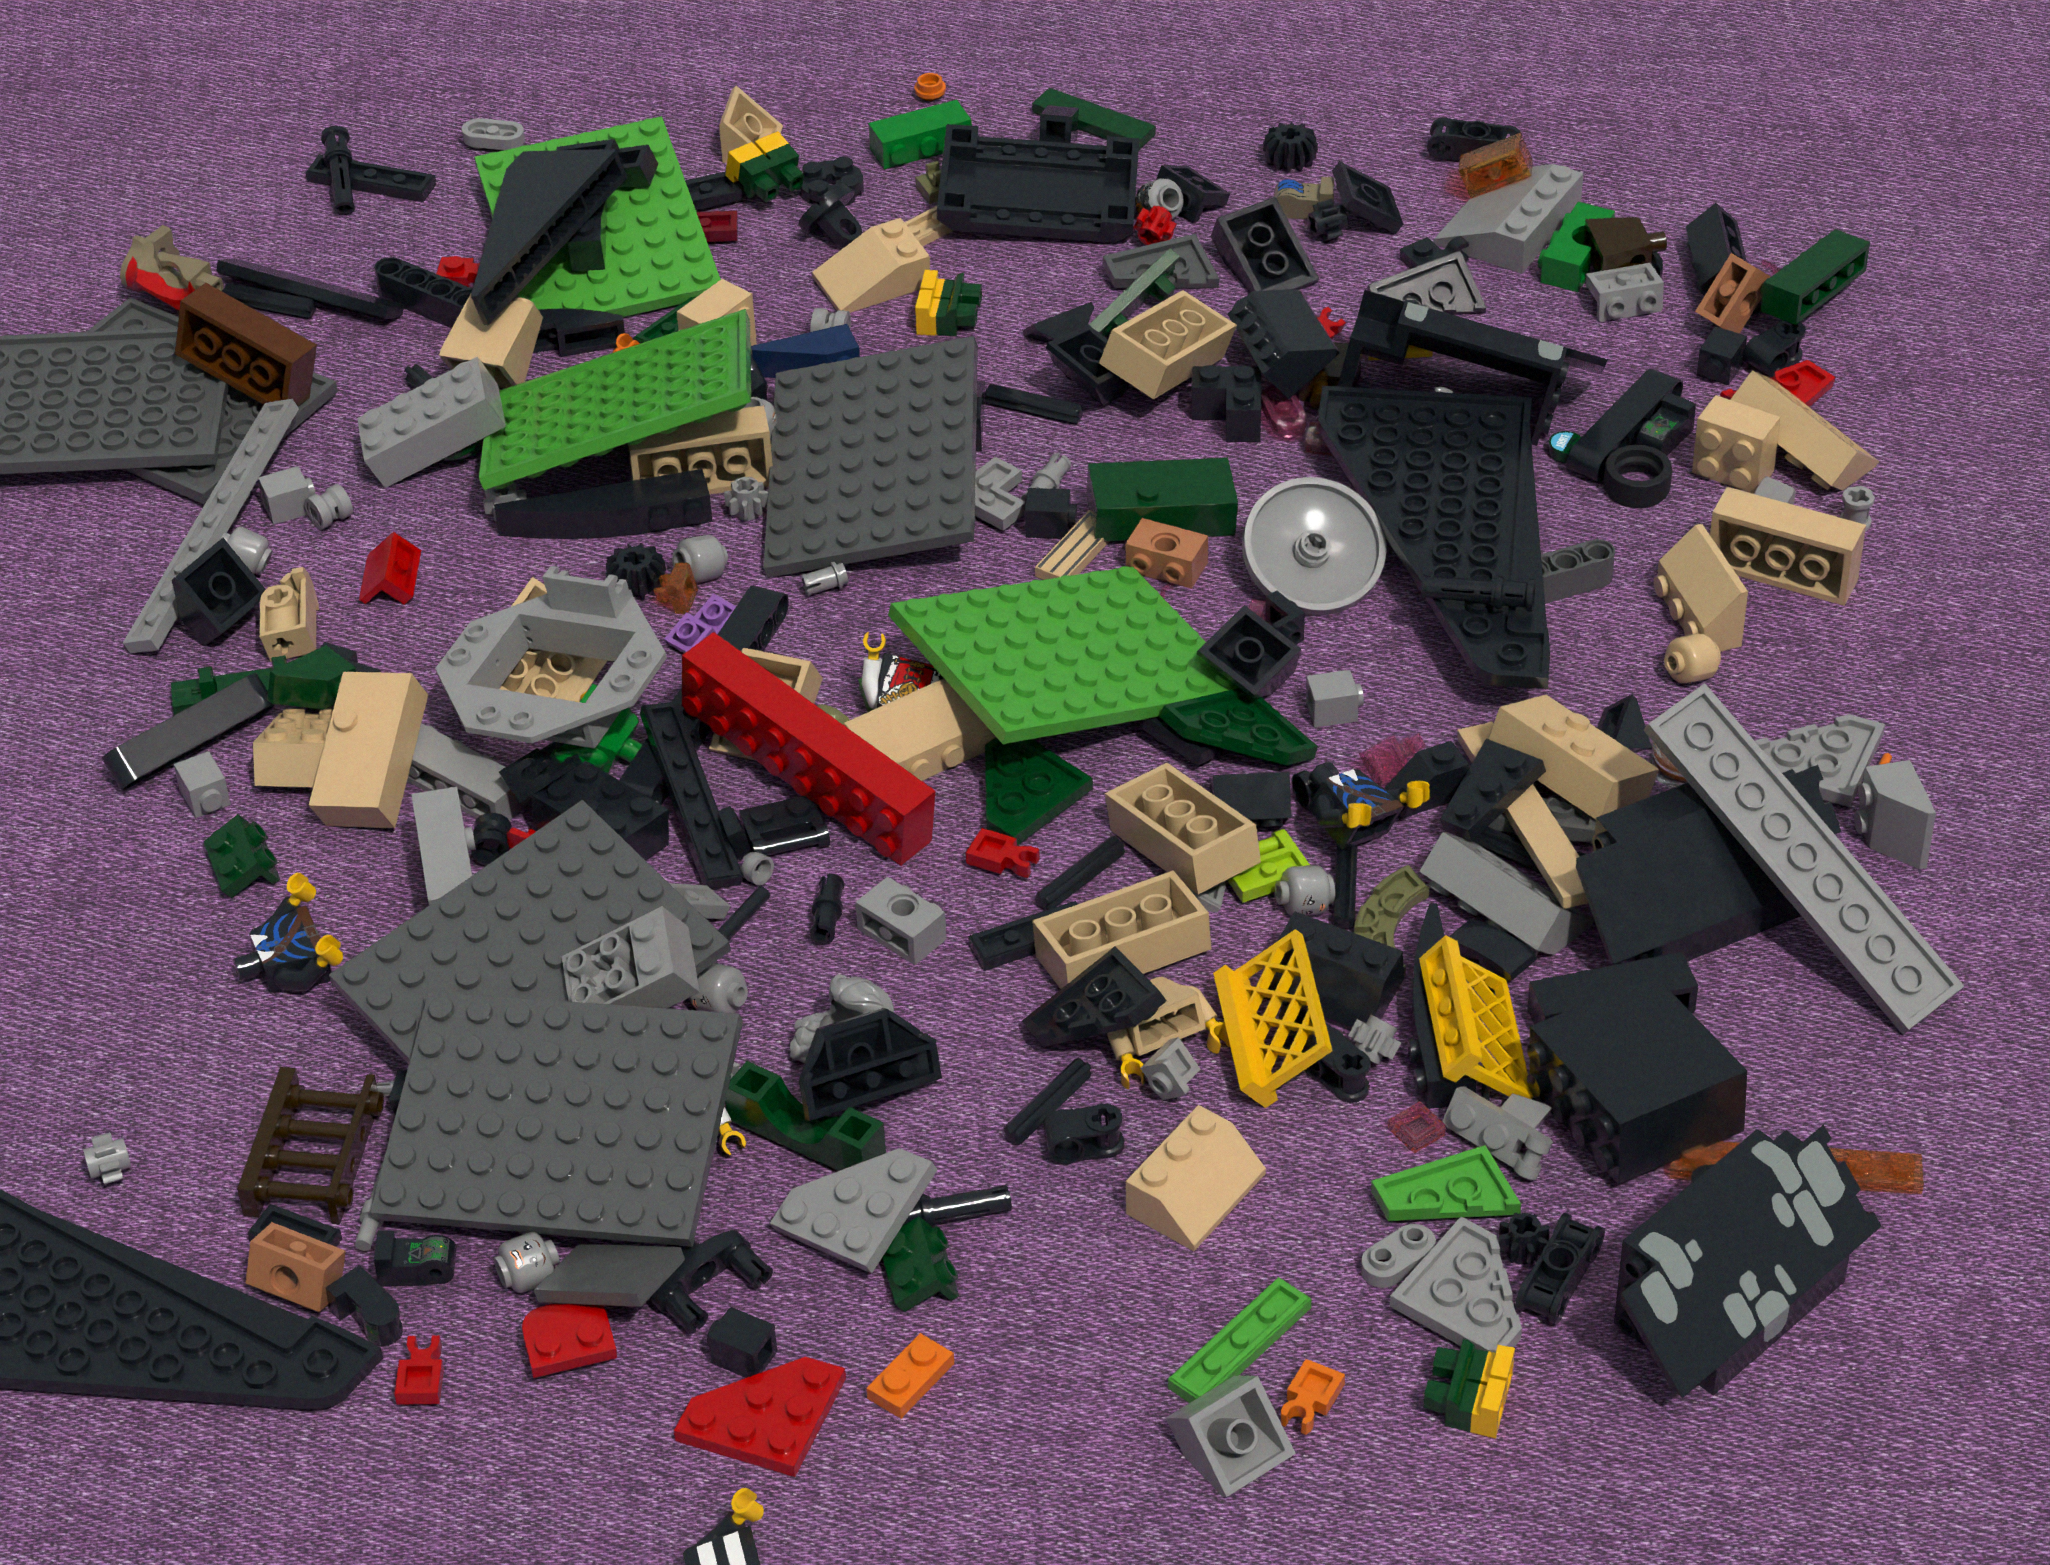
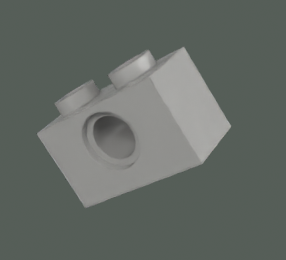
M889 877L883 879L856 901L858 930L914 965L919 963L947 939L945 912L935 903L926 901L913 893L909 887L900 885Z

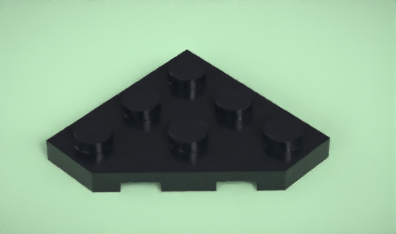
M1114 946L1023 1019L1022 1022L1042 1046L1045 1047L1135 1027L1140 1022L1151 1018L1167 1000L1159 989Z

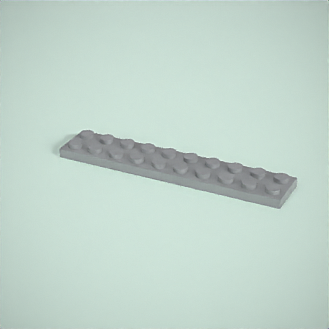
M1705 683L1648 723L1644 729L1646 734L1903 1035L1964 987L1962 982Z

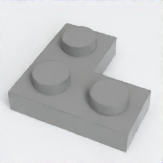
M997 457L992 458L979 468L975 476V516L1003 531L1025 514L1026 502L1008 493L1022 482V470Z

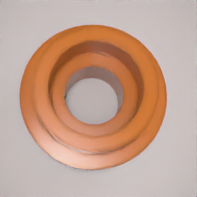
M925 73L917 79L914 86L915 94L926 101H934L945 94L946 85L940 75Z

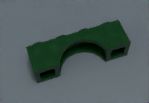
M746 1061L730 1079L725 1100L726 1110L732 1122L838 1171L886 1153L884 1122L851 1107H848L843 1115L839 1117L823 1116L811 1121L805 1120L803 1104L791 1094L782 1077L749 1061Z

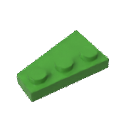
M1486 1145L1371 1181V1192L1388 1221L1460 1218L1461 1216H1503L1521 1213L1519 1199Z

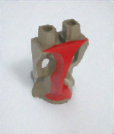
M164 225L160 226L146 238L138 235L132 238V245L122 263L120 271L121 283L125 288L151 294L174 307L178 314L181 300L203 284L208 283L220 291L224 287L222 278L212 275L209 262L180 256L179 250L173 244L171 229Z

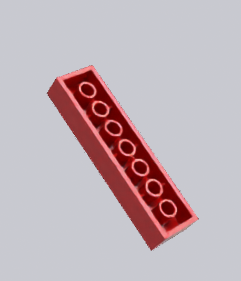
M715 632L682 655L681 706L684 707L689 715L699 718L710 726L714 733L732 742L744 755L751 756L762 764L770 774L780 777L791 785L799 795L806 796L816 803L825 814L839 820L854 835L865 839L876 847L881 855L891 858L900 866L932 841L936 793L934 789Z

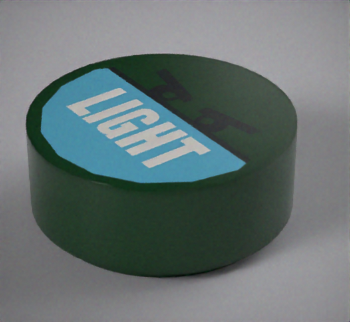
M1561 431L1553 434L1549 439V455L1558 462L1567 463L1572 447L1581 436L1570 431Z

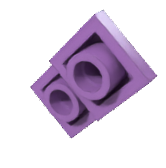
M713 593L695 616L686 612L664 640L667 644L685 653L711 633L715 632L718 634L736 606Z

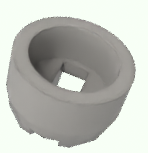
M750 852L743 857V865H740L743 877L756 885L765 884L773 873V860L759 852Z

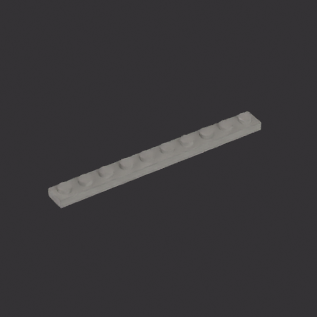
M293 399L268 402L262 407L123 641V645L129 653L152 652L158 650L163 645L172 625L179 618L172 579L218 542L235 522L237 514L244 502L249 498L258 477L263 474L265 466L277 450L278 444L285 432L290 428L291 422L299 410Z

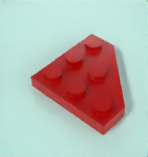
M805 1356L692 1397L674 1429L675 1441L796 1477L846 1380L845 1368Z

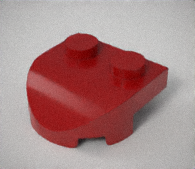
M548 1304L530 1311L523 1320L522 1332L525 1351L527 1352L533 1378L617 1358V1350L606 1310L602 1305Z

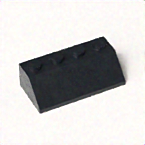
M1299 289L1252 291L1245 298L1238 300L1227 314L1230 320L1237 325L1236 330L1262 374L1288 399L1340 354Z

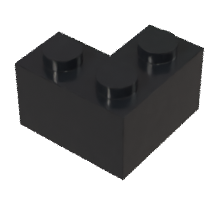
M1246 365L1238 367L1193 366L1192 420H1226V442H1261L1260 368Z

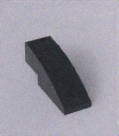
M615 139L560 146L556 149V151L616 149L627 175V179L619 187L650 186L658 167V162L649 145L619 148Z
M539 309L543 319L533 353L558 349L560 357L617 348V337L625 333L623 317L618 314L586 309Z

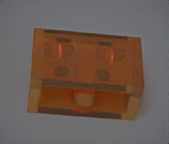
M1518 133L1462 154L1458 171L1470 198H1474L1530 177L1532 175L1533 159L1522 134Z

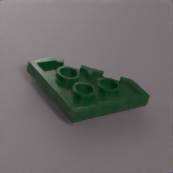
M1240 688L1166 704L1160 717L1183 738L1283 765L1314 759L1318 748L1313 741L1262 697L1253 699Z
M995 737L985 744L987 829L1017 838V846L1093 789L1092 777L1032 739L1002 744Z

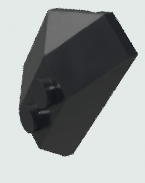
M886 1008L817 1028L799 1078L805 1120L811 1121L848 1109V1107L858 1106L942 1079L936 1039L927 1033H923L914 1025Z

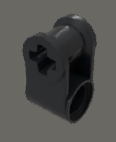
M1782 320L1762 334L1754 336L1747 343L1743 351L1744 362L1770 378L1774 376L1776 371L1799 363L1803 356L1800 345L1801 340L1805 337V325L1801 322L1795 325Z
M1098 1104L1070 1110L1060 1109L1048 1114L1044 1119V1130L1050 1159L1058 1164H1071L1077 1161L1111 1158L1120 1154L1125 1144L1124 1136L1119 1131L1122 1125L1120 1109L1111 1104ZM1102 1115L1105 1116L1106 1126H1102V1123H1101V1116H1102ZM1104 1136H1108V1137H1109V1146H1108V1147L1105 1146V1137H1104Z

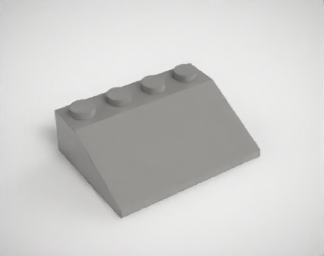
M1556 164L1518 168L1519 171L1510 174V172L1514 169L1495 171L1488 178L1495 179L1489 183H1486V181L1434 238V243L1437 246L1446 248L1453 238L1462 236L1469 242V246L1462 249L1468 256L1522 274L1550 242L1554 231L1560 230L1565 214L1571 213L1577 202H1581L1583 173ZM1502 179H1508L1506 183L1498 186L1496 185L1498 181Z

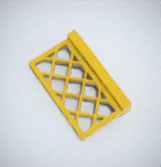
M1297 929L1278 940L1235 971L1224 965L1213 973L1240 1090L1264 1108L1278 1100L1276 1093L1278 1087L1333 1051L1303 934ZM1293 948L1294 952L1287 966L1280 965L1284 954ZM1261 969H1264L1256 987L1251 986L1249 978ZM1275 973H1283L1275 991L1268 990ZM1294 977H1301L1295 994H1287ZM1263 998H1271L1263 1016L1258 1015L1257 1011ZM1282 1002H1290L1283 1019H1275ZM1302 1005L1308 1006V1011L1302 1024L1294 1023ZM1270 1027H1278L1271 1044L1266 1045L1264 1040ZM1290 1030L1297 1031L1290 1049L1282 1048ZM1309 1035H1315L1317 1044L1302 1053ZM1278 1055L1285 1057L1281 1068L1272 1074L1271 1070Z
M1445 935L1419 958L1443 1077L1456 1083L1464 1075H1467L1509 1097L1513 1093L1532 1099L1533 1094L1527 1084L1528 1072L1507 980L1462 957L1458 942Z

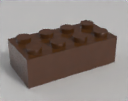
M208 283L203 284L181 300L175 355L262 404L293 399L296 405L300 406L310 398L317 344Z

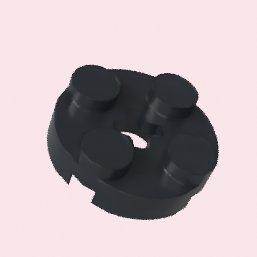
M839 157L835 160L818 163L808 162L802 167L804 179L803 186L800 188V195L809 204L810 199L816 202H823L825 200L823 198L824 194L841 183H847L854 191V196L845 206L855 202V196L859 192L860 195L864 192L863 174L858 167L853 165L852 159L848 157Z

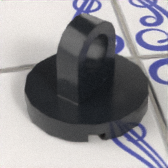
M841 183L824 194L823 198L825 200L823 202L820 201V205L817 203L813 204L802 215L798 225L805 235H809L822 228L837 245L846 247L862 234V228L856 218L845 207L854 196V191L847 183ZM840 226L848 230L850 235L843 232Z

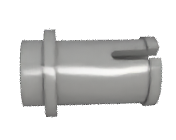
M831 562L830 567L801 575V581L805 583L803 588L807 597L834 587L840 590L843 589L844 584L849 583L843 563L836 564Z

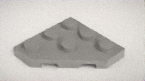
M1847 714L1836 717L1834 724L1820 728L1812 724L1787 731V737L1769 741L1766 737L1755 740V742L1782 773L1791 769L1797 773L1819 765L1823 780L1819 782V790L1823 800L1851 807L1859 784L1863 781L1865 767L1870 765L1884 735L1885 724Z
M898 1148L791 1189L769 1224L775 1231L872 1274L938 1169L932 1161Z
M1462 1216L1390 1295V1307L1460 1346L1463 1339H1466L1475 1345V1349L1496 1353L1498 1345L1515 1347L1521 1340L1522 1326L1512 1301L1513 1293L1506 1268H1503L1497 1235Z

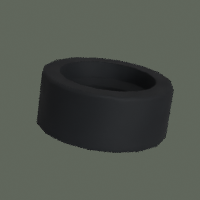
M1629 445L1618 448L1607 458L1605 462L1604 490L1611 499L1619 504L1629 507H1649L1666 499L1670 492L1672 463L1666 454L1658 449L1645 445ZM1639 471L1648 473L1655 478L1646 481H1635L1627 479L1621 474Z

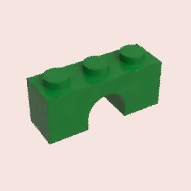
M1577 202L1571 213L1565 214L1560 230L1554 231L1549 247L1543 249L1540 253L1538 268L1542 269L1541 283L1579 292L1586 281V274L1590 273L1592 247L1584 245L1585 219L1615 218V211Z

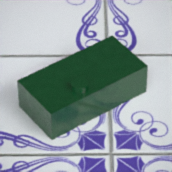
M1228 457L1088 464L1086 498L1095 539L1104 538V541L1128 540L1142 518L1208 535V537L1233 536L1236 533L1238 499Z

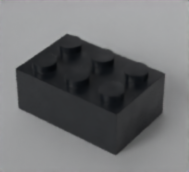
M584 761L532 795L533 830L538 831L583 800L645 861L669 845V809L587 761Z

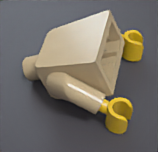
M1165 977L1151 979L1150 981L1159 989L1167 1001L1158 1008L1151 1018L1140 1022L1137 1026L1107 1033L1116 1059L1122 1061L1120 1068L1121 1083L1124 1088L1130 1089L1129 1074H1137L1141 1078L1142 1085L1145 1083V1074L1140 1069L1144 1064L1142 1061L1133 1058V1055L1136 1053L1138 1056L1156 1050L1162 1047L1169 1039L1177 1037L1182 1039L1207 1028L1209 1031L1207 1048L1212 1053H1219L1221 1047L1219 1039L1223 1040L1230 1047L1225 1023L1215 1020L1218 1017L1197 987L1180 985Z

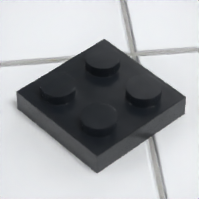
M1341 161L1337 163L1332 173L1344 209L1353 216L1357 217L1360 215L1368 219L1378 229L1383 230L1385 228L1396 234L1404 224L1391 188Z

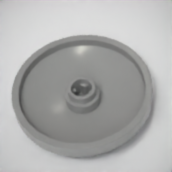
M1303 477L1282 482L1260 497L1252 508L1244 526L1242 553L1250 577L1266 596L1278 590L1287 599L1295 602L1306 615L1321 616L1345 611L1358 604L1370 593L1384 567L1386 539L1375 511L1358 493L1343 484L1329 479Z

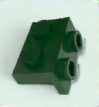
M239 814L220 829L213 832L204 841L221 890L231 898L260 875L272 884L280 880L275 867L278 861L268 849L266 844L268 836L257 822L249 823Z
M920 1216L901 1227L882 1257L895 1305L904 1312L939 1291L951 1301L959 1297L955 1283L958 1279V1274L948 1259L946 1249L949 1248L948 1240L939 1227H931Z

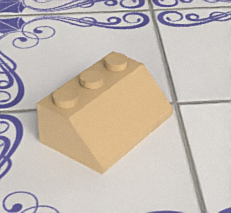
M1697 524L1659 560L1658 574L1654 578L1656 594L1664 599L1669 607L1671 617L1674 620H1678L1685 636L1695 633L1705 634L1717 644L1720 652L1741 647L1748 590L1703 524Z
M1198 1105L1126 1180V1214L1195 1251L1266 1174V1168L1232 1122Z

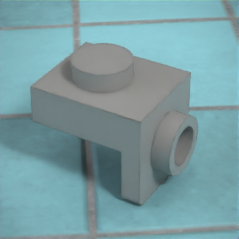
M1179 1037L1169 1039L1140 1068L1147 1077L1151 1089L1162 1100L1185 1096L1190 1091L1187 1083L1201 1070Z

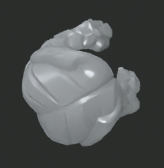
M836 975L831 979L829 985V1001L832 1004L830 1009L823 1013H814L803 1017L795 1022L794 1028L796 1033L790 1042V1058L805 1063L815 1031L819 1027L882 1008L889 1009L894 1013L891 998L883 989L868 979L857 976L847 978L845 975Z

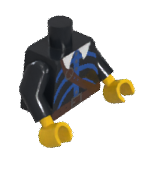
M1325 764L1316 767L1309 776V781L1318 789L1309 804L1310 811L1316 817L1318 825L1328 832L1342 850L1387 834L1403 807L1407 805L1410 808H1417L1423 802L1430 799L1429 783L1426 781L1409 782L1407 784V791L1404 788L1385 789L1361 770L1352 769L1336 775Z
M294 873L288 879L287 890L292 895L283 899L269 919L250 931L249 936L253 952L233 958L234 967L240 981L261 974L269 992L272 993L288 990L305 992L313 985L331 982L329 974L332 973L330 965L336 966L343 960V952L339 950L341 943L332 935H325L321 938L306 905L301 907V901L309 902L316 895L315 887L301 873Z

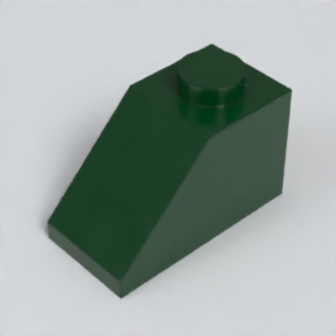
M325 645L271 670L267 700L272 704L327 709L335 705L343 672H355L356 667Z

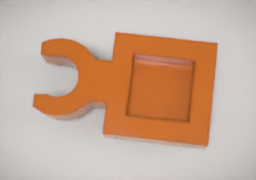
M1305 1359L1287 1389L1288 1402L1281 1409L1282 1426L1286 1427L1289 1420L1293 1417L1303 1418L1301 1433L1305 1435L1310 1433L1314 1427V1412L1325 1416L1328 1414L1345 1385V1374Z

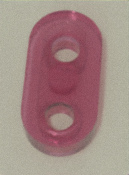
M1274 385L1265 388L1261 393V409L1272 431L1285 439H1292L1303 434L1306 429V413L1296 394L1288 399Z

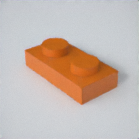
M919 1333L866 1388L867 1399L902 1419L955 1364L954 1353Z

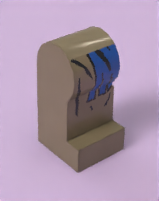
M1321 177V184H1299L1295 180H1282L1275 186L1274 197L1277 198L1287 218L1308 220V214L1314 212L1313 205H1316L1318 202L1332 199L1334 206L1335 178Z

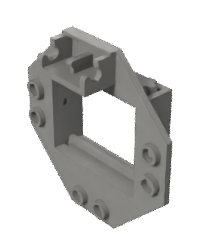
M550 566L543 575L547 594L471 621L435 668L466 733L526 743L547 740L595 748L621 710L634 706L667 659L665 650L634 599L632 591L629 590L627 581L619 579L617 582L618 577L616 575H608L605 581L569 576L568 571L563 570L558 574L559 567ZM529 648L614 661L586 703L499 689Z

